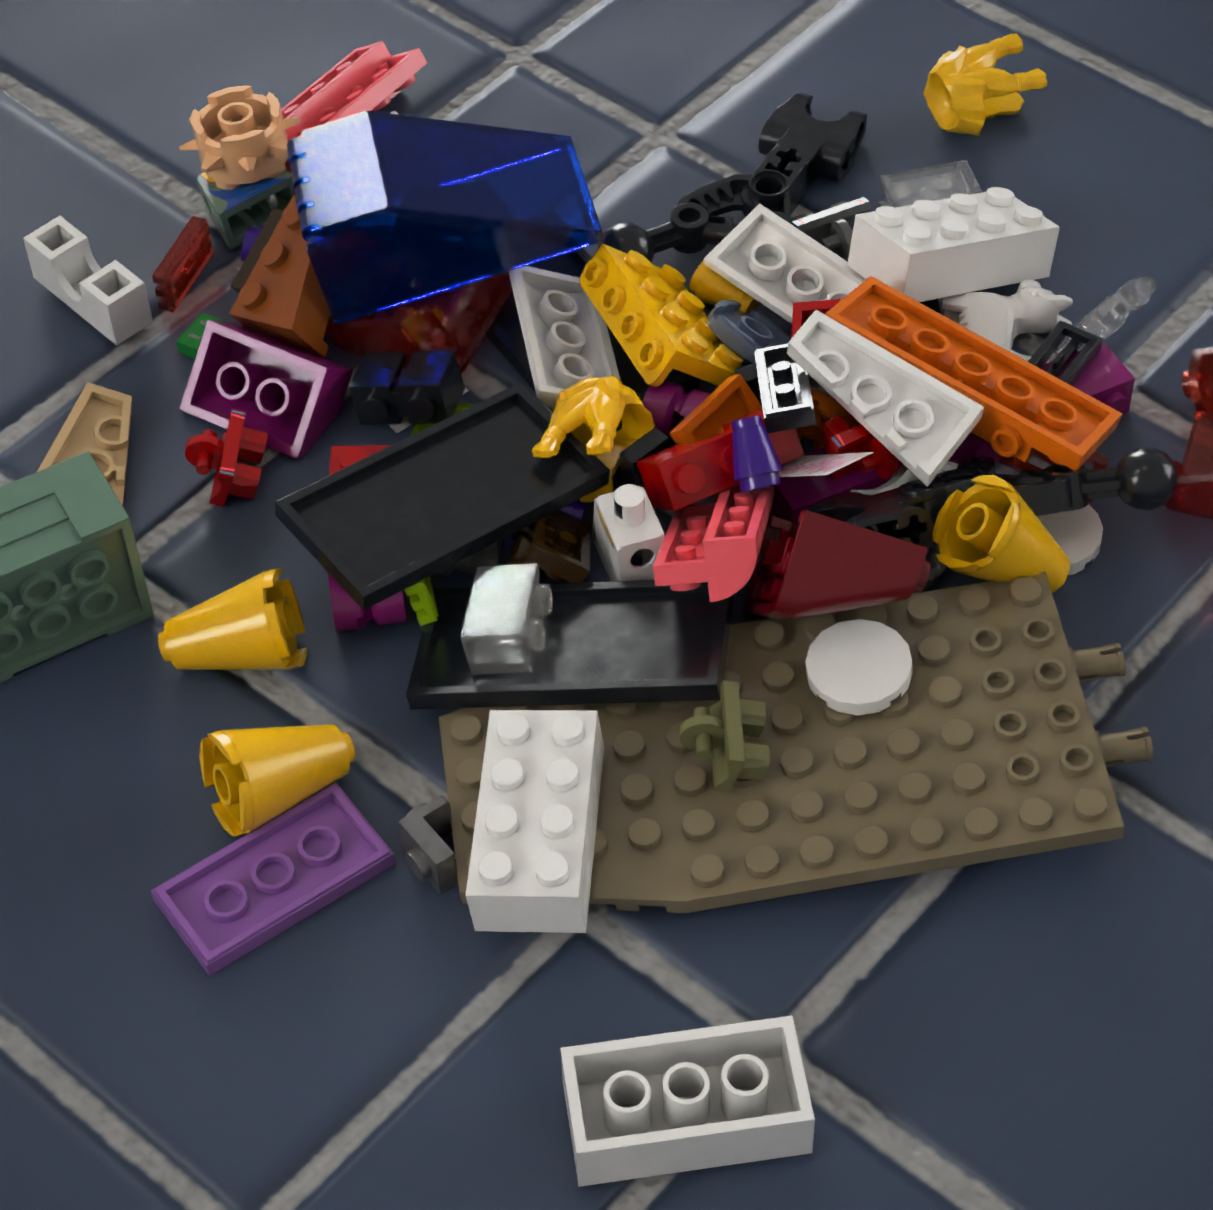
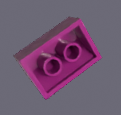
M208 320L179 409L225 429L228 427L232 409L244 411L246 415L243 426L267 432L266 446L294 458L302 459L339 415L353 370L237 323Z

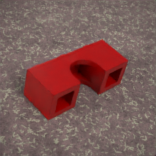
M762 409L736 419L761 415L762 423L765 425ZM731 422L722 425L724 432L714 437L690 444L679 443L636 462L653 508L676 511L739 484V481H734L733 429ZM796 429L768 433L781 465L804 456Z

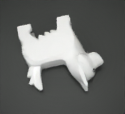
M1029 279L1023 280L1017 292L1011 296L989 292H969L944 297L942 309H945L944 316H948L952 321L1028 362L1031 356L1012 350L1014 338L1022 333L1041 334L1051 332L1060 320L1072 325V322L1060 316L1059 312L1070 307L1073 304V299L1065 295H1054L1052 291L1041 288L1039 282Z

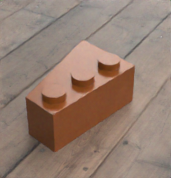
M293 195L267 245L263 248L249 278L240 290L229 315L244 327L325 358L328 345L323 341L328 320H335L338 306L333 303L338 282L345 281L357 230L327 202Z

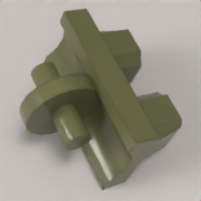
M723 680L720 686V701L712 705L710 709L706 707L696 708L693 711L694 717L685 720L680 725L679 738L684 747L696 751L698 759L708 760L712 758L714 791L730 793L737 778L763 779L770 765V752L767 744L743 740V735L760 737L765 727V702L741 698L739 682Z

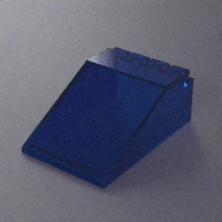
M366 110L302 130V136L290 139L287 143L302 237L305 241L312 242L306 244V250L333 320L337 324L605 241L571 136Z

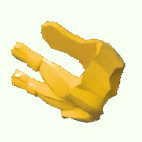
M1011 33L989 43L970 48L959 46L955 52L948 51L938 60L937 64L929 72L923 95L930 112L941 129L950 133L980 136L985 119L999 115L1019 113L1025 101L1018 91L1043 89L1047 86L1046 73L1039 68L1013 75L1005 70L994 68L997 59L1008 54H1017L1023 51V42L1017 33Z
M613 375L602 378H585L559 392L549 427L543 434L541 441L532 449L533 457L550 458L557 455L566 434L571 432L586 446L587 454L595 455L610 469L609 483L579 499L581 502H592L600 495L613 492V476L618 466H620L619 453L651 431L655 424L651 412L644 407L643 402L635 391L623 385L619 378ZM622 420V428L619 431H616L620 421Z

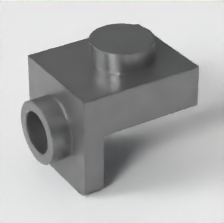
M443 795L429 803H423L414 807L405 818L399 821L402 847L405 853L404 858L409 869L419 881L422 882L427 879L440 895L458 884L455 854L442 840L443 837L452 832L451 807L449 801Z

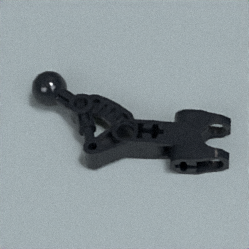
M802 92L795 94L777 107L765 123L760 135L758 148L760 154L766 155V157L753 174H735L711 182L683 196L679 200L678 205L672 209L670 222L645 230L632 222L616 223L603 232L597 251L602 244H605L627 254L630 250L636 251L650 262H652L655 253L672 247L681 253H697L702 251L707 244L718 245L738 225L733 224V218L718 217V215L731 211H742L747 216L759 204L791 224L790 215L820 174L842 181L854 166L856 154L866 132L867 114L859 111H850L839 120L829 122L817 120L811 117L813 96Z
M1140 447L1128 452L1116 467L1086 470L1085 466L1082 465L1078 470L1073 471L1066 466L1053 465L1044 468L1042 471L1024 469L1019 475L996 474L994 458L976 457L965 460L964 465L958 469L937 474L928 487L918 479L902 484L899 488L874 495L850 492L815 504L807 510L821 515H829L831 518L926 547L930 540H933V528L938 513L948 497L957 489L964 493L975 485L971 479L978 476L995 475L1010 483L1034 514L1040 516L1082 509L1088 505V500L1120 497L1125 504L1135 509L1150 511L1165 505L1173 496L1177 488L1178 472L1176 464L1168 454L1157 448Z

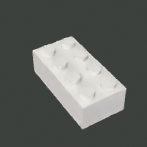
M991 187L987 189V192L970 195L957 193L951 195L950 198L936 201L917 200L913 205L896 208L881 206L876 211L855 215L847 265L865 279L872 276L918 302H924L1021 283L1023 280L1049 277L1060 227L1044 217L1041 210L1026 205L1014 197V193L1011 190L1002 187Z
M490 710L465 895L475 931L586 933L604 755L598 711Z
M792 1015L560 1048L563 1087L579 1187L811 1154L813 1151L815 1117Z

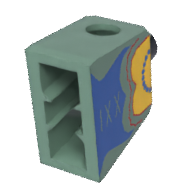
M286 170L275 178H265L255 183L240 184L232 190L218 188L215 180L207 176L206 172H203L197 178L207 212L230 249L243 243L249 226L259 228L261 224L264 225L273 208L285 210L293 195L299 196L293 175Z

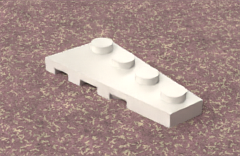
M818 310L813 312L788 342L787 354L927 487L982 418L984 410L982 405Z

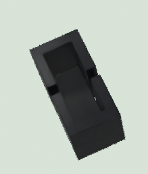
M405 351L365 352L349 385L360 424H401L404 416L408 417L409 424H436L453 416L465 390L455 351H414L400 382H397L407 361Z

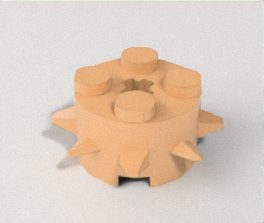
M246 85L228 87L208 95L209 104L199 112L196 109L192 111L189 122L191 123L195 139L179 146L180 150H198L201 170L215 180L218 188L232 190L240 184L255 183L265 178H275L286 170L285 162L289 158V153L293 150L292 146L288 143L286 129L300 123L301 119H283L280 103L274 94L268 92L267 96L253 94L252 87Z

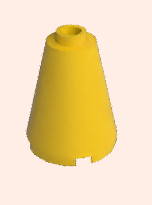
M982 475L971 479L975 485L964 493L957 489L948 497L938 513L933 528V542L939 545L940 555L936 554L938 560L949 569L993 582H1013L1020 577H1033L1045 571L1052 593L1065 583L1070 569L1068 556L1010 483L995 475Z
M281 568L268 569L166 620L164 631L158 634V645L164 661H171L177 670H292L304 666L307 657V647L297 649L296 635L305 633V626L300 604L290 579L282 581L278 579L283 573Z
M334 724L216 730L213 733L207 734L208 737L202 738L199 754L204 786L206 788L215 785L220 802L211 804L212 809L222 827L231 836L252 832L344 777L350 771V762H353L355 759L354 745L350 736L344 731L341 732Z

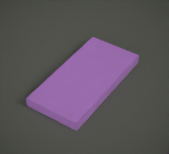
M335 782L152 889L151 893L156 905L207 974L211 976L396 863L392 850Z

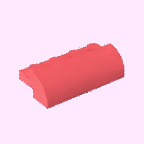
M383 41L356 48L281 109L283 119H301L300 123L286 129L288 143L293 148L285 162L286 170L293 173H305L322 157L336 149L339 143L347 136L362 127L365 121L373 114L388 105L391 99L399 92L416 81L414 74L427 64L420 48L393 56L390 55Z
M739 483L720 491L718 500L715 503L692 504L676 510L653 564L655 586L670 585V589L673 591H688L700 587L701 583L708 582L710 602L726 599L741 590L753 574L773 506L774 486L742 493Z

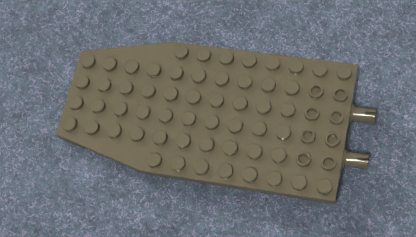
M1045 571L1033 577H1020L1013 582L985 581L912 594L909 599L817 616L793 620L763 619L730 625L723 680L739 682L741 698L765 702L766 720L760 737L743 735V740L767 744L770 752V765L763 779L737 778L730 793L714 791L712 758L708 760L698 759L696 751L684 747L679 738L680 725L685 720L694 717L693 711L696 708L706 707L710 709L712 705L720 700L461 708L438 717L447 794L452 815L451 827L459 894L462 904H468L465 895L490 710L598 711L604 744L589 904L616 905V910L640 911V906L666 907L668 913H691L1123 839L1124 823L1106 767L1153 760L1151 736H1147L1149 735V730L1146 726L1099 735L1098 731L1094 730L1080 682L1124 676L1126 673L1124 654L1121 651L1119 642L1074 651L1072 646H1068ZM856 619L881 622L896 630L909 645L913 662V673L909 689L901 697L900 693L896 699L891 701L890 707L877 713L864 715L837 712L826 705V701L821 699L818 694L816 697L809 688L805 664L810 644L823 630L839 622Z

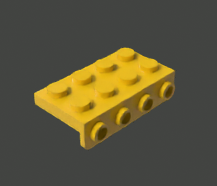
M602 244L593 258L585 265L580 275L579 283L647 384L659 387L672 369H676L720 386L728 377L735 375V369L743 367L741 365L743 358L727 347L713 333L708 325V317L703 312L705 305L698 297L688 291L684 285L686 279L678 270L666 264L662 268L655 266L636 251L630 250L627 254Z

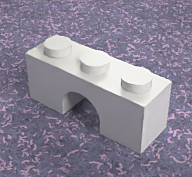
M56 217L23 238L33 277L116 346L153 323L145 283L117 260L101 269L91 252L88 237L63 217Z

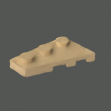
M87 382L37 472L89 451L123 506L132 416V396Z

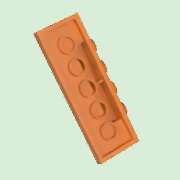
M872 276L867 278L825 313L831 319L984 407L982 418L970 433L991 443L994 451L1003 457H1016L1026 463L1038 450L1047 455L1052 462L1076 471L1113 433L1122 416L1121 412Z

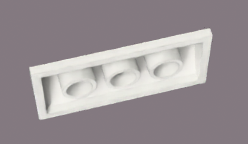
M761 204L755 207L703 260L705 266L791 324L793 303L831 299L842 300L866 280L850 268L846 260Z
M511 263L508 271L537 398L553 409L559 397V392L573 386L582 379L589 377L602 378L613 375L620 380L607 325L579 283L580 278Z

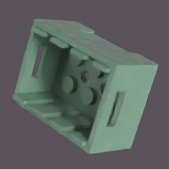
M89 451L0 487V683L13 678L14 673L103 634L109 636L154 616L130 517Z

